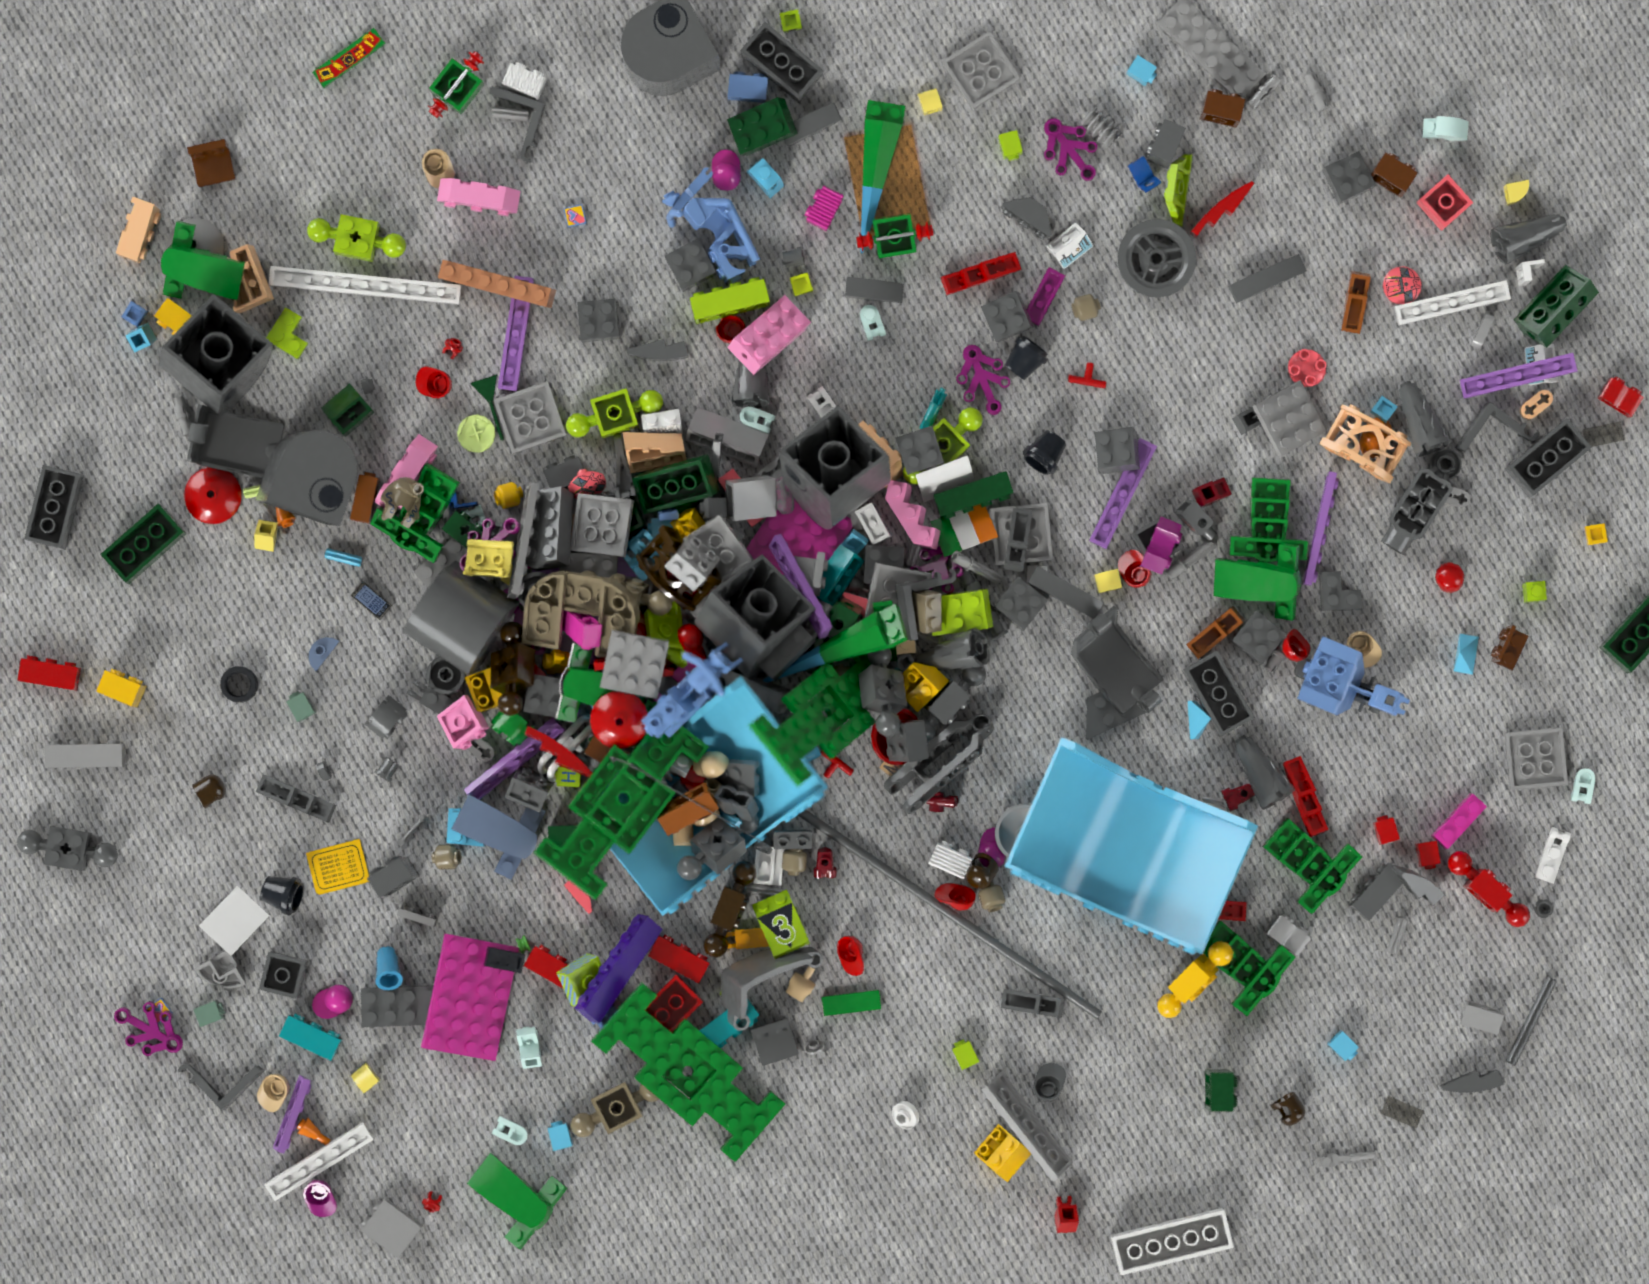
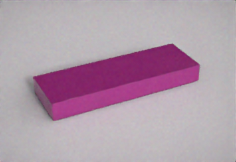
M1050 267L1047 269L1027 307L1032 323L1038 327L1066 276Z

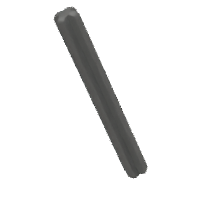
M1551 977L1546 978L1506 1059L1508 1063L1512 1065L1517 1064L1557 983L1555 979Z

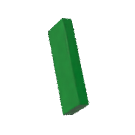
M879 990L822 997L824 1016L881 1009Z

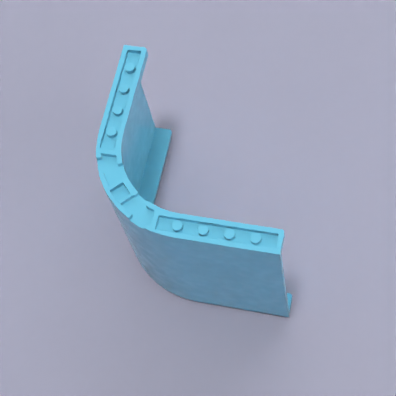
M740 676L724 689V696L716 695L682 726L709 746L706 752L720 751L728 759L759 762V767L756 768V774L759 775V794L753 797L759 808L757 812L759 825L750 835L763 841L767 838L766 833L782 821L787 823L824 797L825 794L823 792L829 787L805 757L801 760L813 775L797 787L748 725L763 713L775 728L780 725ZM670 774L673 780L671 782L666 780L668 786L671 787L676 782H678L681 777H679L678 775L673 776L672 774ZM624 793L619 794V801L622 804H626L628 796ZM657 818L630 854L626 853L615 843L610 848L662 916L667 912L670 915L680 908L677 904L681 901L686 903L693 897L691 894L693 891H701L707 886L705 882L708 879L713 881L719 876L704 863L701 873L696 879L685 880L680 877L677 871L679 860L684 856L696 855L692 852L691 846H674L673 834L668 836ZM693 824V836L698 834L705 827L695 826ZM741 833L740 836L745 839L746 849L754 842H760L748 834Z
M1061 737L1005 867L1011 869V874L1056 895L1063 893L1083 902V907L1093 911L1094 908H1097L1122 919V924L1133 928L1134 925L1138 926V931L1147 935L1149 932L1154 933L1152 937L1163 941L1165 938L1169 940L1168 944L1174 947L1184 946L1183 950L1194 955L1196 951L1203 954L1258 825L1167 787L1162 790L1163 786L1140 775L1131 773L1129 770L1091 750Z

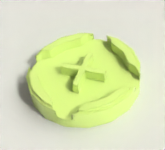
M476 414L462 420L458 427L457 436L463 448L469 452L479 453L491 447L496 433L495 427L489 419Z

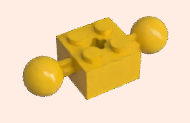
M1219 941L1212 944L1208 951L1209 958L1201 954L1168 987L1173 994H1164L1157 1003V1009L1163 1017H1176L1181 1012V1002L1184 1004L1188 1000L1193 1002L1217 978L1215 974L1219 969L1216 966H1225L1233 958V950L1228 943Z

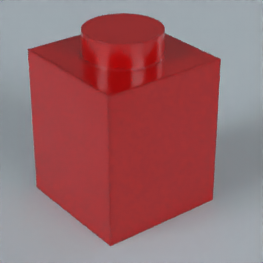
M1388 815L1376 818L1377 822H1373L1379 845L1400 840L1394 817L1388 818Z
M1437 841L1415 844L1419 867L1424 866L1425 870L1436 868V864H1441Z

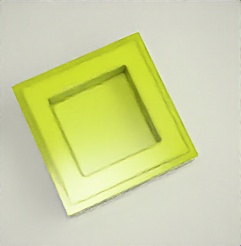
M808 272L789 278L795 297L813 291Z

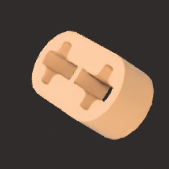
M1541 390L1520 407L1521 416L1524 419L1536 417L1552 403V393L1548 390ZM1540 394H1542L1543 396H1548V398L1546 399L1548 402L1547 404L1546 402H1542L1541 404L1537 403V401L1541 399ZM1532 405H1535L1536 408L1532 410L1533 415H1526L1525 406L1529 408Z

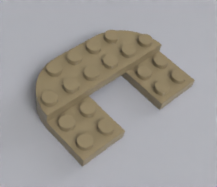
M569 571L553 572L540 579L528 592L524 607L522 643L559 649L561 648L564 611L598 616V622L602 625L600 647H596L595 656L606 658L612 630L637 634V623L640 621L639 608L632 593L624 585L613 579Z

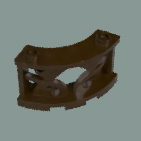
M662 525L658 529L659 534L641 554L638 553L635 556L638 566L666 596L676 602L682 609L694 612L699 602L714 586H719L722 579L718 569L714 567L705 580L707 582L696 589L698 592L693 597L690 596L693 591L682 581L668 579L666 568L664 567L666 561L668 562L672 558L670 557L672 553L675 555L684 541L678 530ZM655 551L660 555H655L652 558H650Z

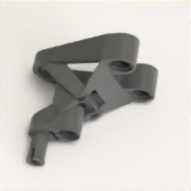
M733 669L727 674L721 673L720 677L725 679L727 687L741 676L768 711L772 710L784 714L785 711L791 712L781 699L792 690L772 682H764V679L758 677L748 679L737 669Z

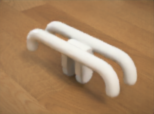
M582 715L576 719V723H573L559 737L557 742L569 751L573 752L576 750L581 754L584 750L580 744L593 732L590 724V715ZM587 722L589 725L573 739L571 736L582 724ZM545 752L539 759L538 771L542 775L547 772L548 780L555 782V771L559 765L555 764V759L547 771L545 765L553 755Z

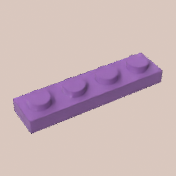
M299 1075L273 1145V1149L277 1152L284 1154L291 1144L290 1136L297 1127L298 1114L303 1111L305 1095H308L311 1089V1080L307 1077Z

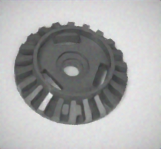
M1163 219L1146 220L1132 227L1122 239L1117 256L1118 268L1126 284L1135 292L1146 297H1167L1180 291L1192 277L1196 266V251L1190 236L1179 225ZM1154 236H1160L1171 240L1173 243L1170 247L1153 239ZM1138 253L1141 272H1135L1132 254ZM1155 253L1162 256V262L1159 264H1155L1151 260V256ZM1175 267L1178 272L1168 281L1163 282L1160 278Z

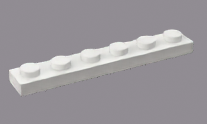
M1507 280L1398 305L1394 309L1398 325H1404L1510 300L1511 296Z
M362 1122L264 1183V1186L274 1201L371 1142L374 1138Z

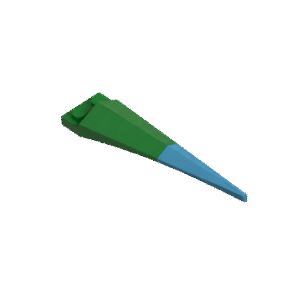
M868 100L864 125L862 236L871 230L872 219H874L903 126L906 109L904 105Z
M894 604L880 612H874L799 657L779 678L842 659L889 649L907 641L908 637L899 606ZM768 676L763 681L768 683L774 680Z

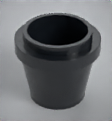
M1018 336L1005 366L1025 380L1042 364H1046L1049 359L1046 357L1048 354L1026 336L1022 338Z
M1046 430L1031 445L1025 447L1023 450L1024 460L1033 469L1042 474H1054L1066 447V442L1056 433Z
M268 876L262 885L260 899L279 909L282 914L289 916L297 911L301 903L304 885L300 878Z

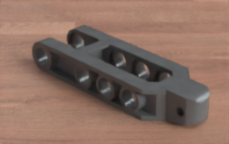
M977 714L968 721L952 722L927 744L929 759L906 762L886 780L884 788L889 794H895L914 777L918 776L923 784L912 792L913 795L901 805L907 814L916 812L982 754L983 741L994 730L993 722L986 714ZM961 736H967L971 744L961 753L958 752L957 756L946 766L943 765L941 767L942 770L934 777L929 778L923 770Z

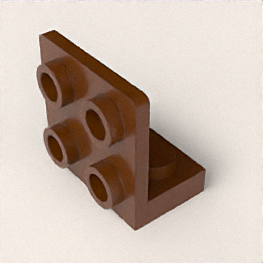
M225 139L187 147L188 154L192 158L199 188L235 180L229 146Z
M1515 625L1507 626L1501 630L1498 637L1501 639L1500 643L1494 646L1490 654L1493 657L1492 662L1513 671L1529 637L1515 630Z

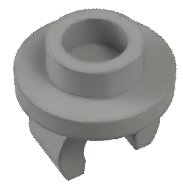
M813 1040L807 1045L806 1052L813 1061H816L815 1054L821 1053L823 1058L826 1057L825 1045L822 1041Z

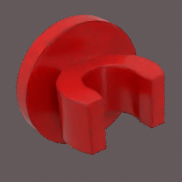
M456 338L446 339V346L443 348L442 353L445 354L449 349L452 351L451 359H454L463 350V346Z
M430 1191L427 1198L423 1199L422 1205L425 1210L433 1213L440 1210L441 1206L439 1204L441 1203L442 1195L437 1200H433L431 1198L433 1191Z

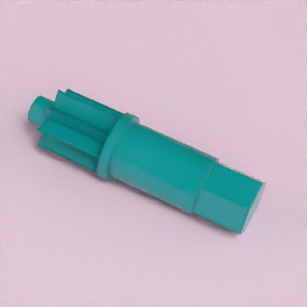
M940 388L939 391H935L919 427L920 429L933 426L947 396L945 389Z

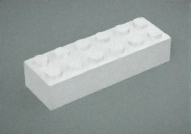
M1223 1208L1110 1235L1120 1275L1234 1248Z

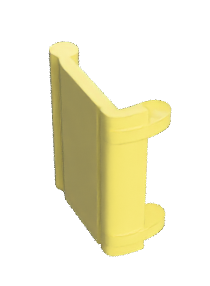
M467 540V558L463 575L501 578L511 576L514 542Z

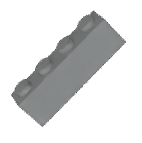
M89 740V744H81V741H69V745H62V741H50V745H45V768L125 767V744H120V740H108V744H100V740Z

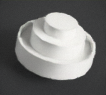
M901 1101L892 1109L893 1120L899 1127L907 1130L912 1129L918 1124L919 1113L911 1103Z

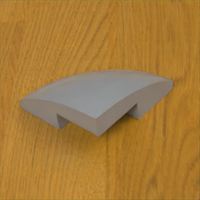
M225 950L194 968L196 973L211 985L217 983L223 985V988L231 989L246 984L244 974L234 953L230 956Z

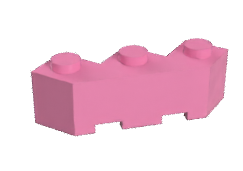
M441 178L437 201L443 202L445 207L455 208L456 205H465L471 207V211L482 212V209H491L498 211V215L509 216V213H517L521 191L499 185L495 187L486 183L473 181L470 183L462 182L461 179Z
M418 434L406 449V454L399 460L391 472L387 483H384L374 502L385 508V503L380 500L381 495L392 482L400 477H409L417 482L425 464H432L436 459L437 455L435 452L438 446ZM398 506L397 510H402L403 506Z
M891 480L887 487L885 499L915 545L937 550L941 531L933 527L923 526L927 509L923 506L909 503L912 486L908 483Z

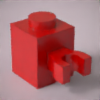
M1061 1196L1056 1198L1057 1209L1054 1218L1057 1233H1072L1077 1230L1079 1224L1077 1204L1071 1205V1196H1067V1203L1061 1201Z

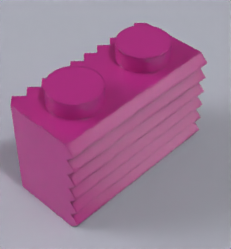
M823 185L822 189H817L813 197L816 201L813 207L809 205L805 216H807L806 222L827 232L844 199V195Z

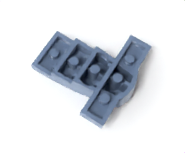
M468 795L451 829L475 841L502 851L503 854L494 872L512 880L522 858L526 859L530 856L536 847L537 834L535 832L546 811L542 809L541 812H537L526 807L518 822L487 803Z

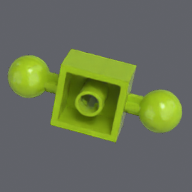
M341 214L338 228L331 227L322 218L313 219L307 226L308 237L314 242L322 243L328 240V238L335 239L333 248L335 255L373 262L376 248L382 249L391 258L400 257L406 250V241L399 234L391 233L385 238L378 237L380 224L377 221ZM356 234H358L361 237V239H357V241L354 242L353 236H356Z
M627 388L590 400L594 411L593 415L572 414L566 421V429L571 436L580 438L589 432L590 427L598 425L602 438H606L638 428L639 425L635 413L640 411L647 414L659 412L663 407V397L655 390H647L641 394L639 400L631 402ZM613 409L617 412L620 411L616 418L609 415L612 414Z
M969 407L964 409L959 415V423L954 428L945 418L933 427L938 445L939 442L947 443V449L940 450L944 464L958 459L970 448V444L962 435L966 431L974 432L981 427L983 417L976 408ZM904 466L903 476L910 484H918L916 474L927 471V469L907 475Z

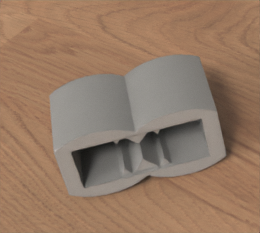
M1286 914L1284 916L1278 915L1265 934L1297 957L1311 939L1308 936L1309 932L1302 926L1297 928L1293 925L1294 920Z

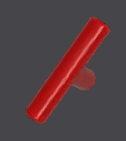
M1090 362L1086 364L1084 377L1069 375L1068 382L1103 389L1106 388L1107 383L1106 381L1092 379L1094 364Z
M821 750V752H820L821 755H823L825 758H827V759L829 760V758H828V757L825 755V753ZM835 756L829 760L832 763L823 775L829 779L834 771L840 768L851 776L854 769Z

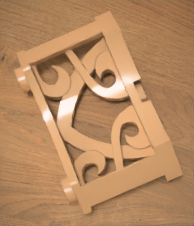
M1342 404L1340 407L1341 411L1326 438L1323 437L1319 444L1333 454L1360 464V468L1375 478L1391 483L1394 478L1392 473L1406 448L1411 446V442L1406 439L1407 435L1400 431L1395 432L1377 420L1359 412L1360 409L1350 404L1348 407ZM1347 416L1355 419V424L1347 422L1348 428L1351 429L1349 431L1342 427ZM1362 421H1363V422H1365V423H1367V424H1369V425H1363V426H1361V423H1362ZM1340 430L1343 433V435H1341L1338 439L1334 441L1335 437L1337 436ZM1373 431L1378 440L1379 450L1373 449L1367 451L1362 456L1359 455L1360 445L1354 435ZM1382 432L1388 435L1385 439ZM1348 438L1354 442L1355 446L1353 449L1347 447V444L1351 443V441L1347 440ZM1394 440L1398 445L1393 454L1390 455L1386 453V450L1394 448L1390 446V441ZM1378 454L1380 458L1375 456L1376 460L1373 462L1370 460V455ZM1386 458H1389L1390 460L1385 467Z

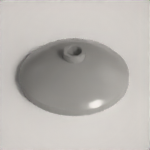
M191 218L182 221L196 225L193 242H197L195 248L210 250V253L224 254L223 236L214 224L201 218ZM175 227L168 237L167 248L172 244Z
M1031 805L1013 806L1007 809L997 821L995 827L996 843L1000 851L1008 858Z

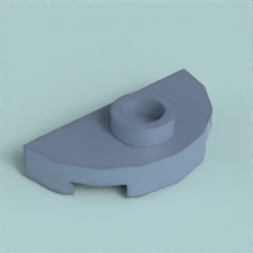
M325 637L317 640L311 646L309 662L316 672L340 641Z

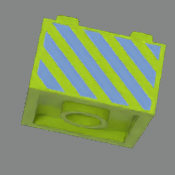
M586 953L556 972L571 1006H576L579 997L587 990L589 982L599 972L602 964L598 956Z

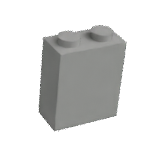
M759 476L725 480L728 519L740 521L776 516V511L778 510L776 491L778 486L775 478Z
M386 1198L383 1202L381 1200L377 1202L373 1208L375 1213L372 1217L369 1215L361 1224L364 1226L361 1231L396 1258H399L423 1225Z

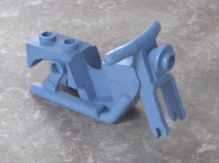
M706 167L680 197V194L674 191L664 195L665 199L662 202L672 207L666 215L668 226L671 228L676 225L674 217L684 216L695 230L699 228L711 230L715 235V241L708 249V256L711 262L715 263L719 278L723 279L724 283L729 281L735 283L742 279L741 276L745 273V269L733 267L727 259H738L740 261L746 259L749 267L757 264L756 261L760 260V257L730 199L693 198L713 175L712 171L708 175L705 174L708 170V167ZM733 233L739 246H729L724 242Z
M726 642L714 649L705 661L688 652L682 654L683 659L697 667L691 672L686 671L685 674L687 676L676 686L667 690L668 694L661 696L657 700L658 704L642 720L645 725L644 730L650 736L654 735L660 738L665 733L670 738L709 699H713L712 696L715 693L720 697L724 696L725 691L719 680L721 673L727 674L743 662L739 658L730 665L726 663L727 658L721 653L728 646Z

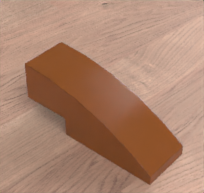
M1351 271L1341 331L1360 334L1368 298L1370 274Z
M1232 606L1186 645L1199 659L1240 626L1245 619Z

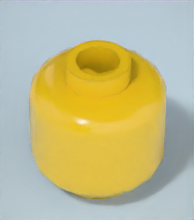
M514 482L498 485L496 491H494L495 502L497 506H501L503 509L518 506L523 497L522 488L520 486L517 487Z

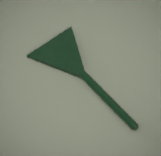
M497 375L470 383L489 403L500 440L503 441L504 437L493 405Z

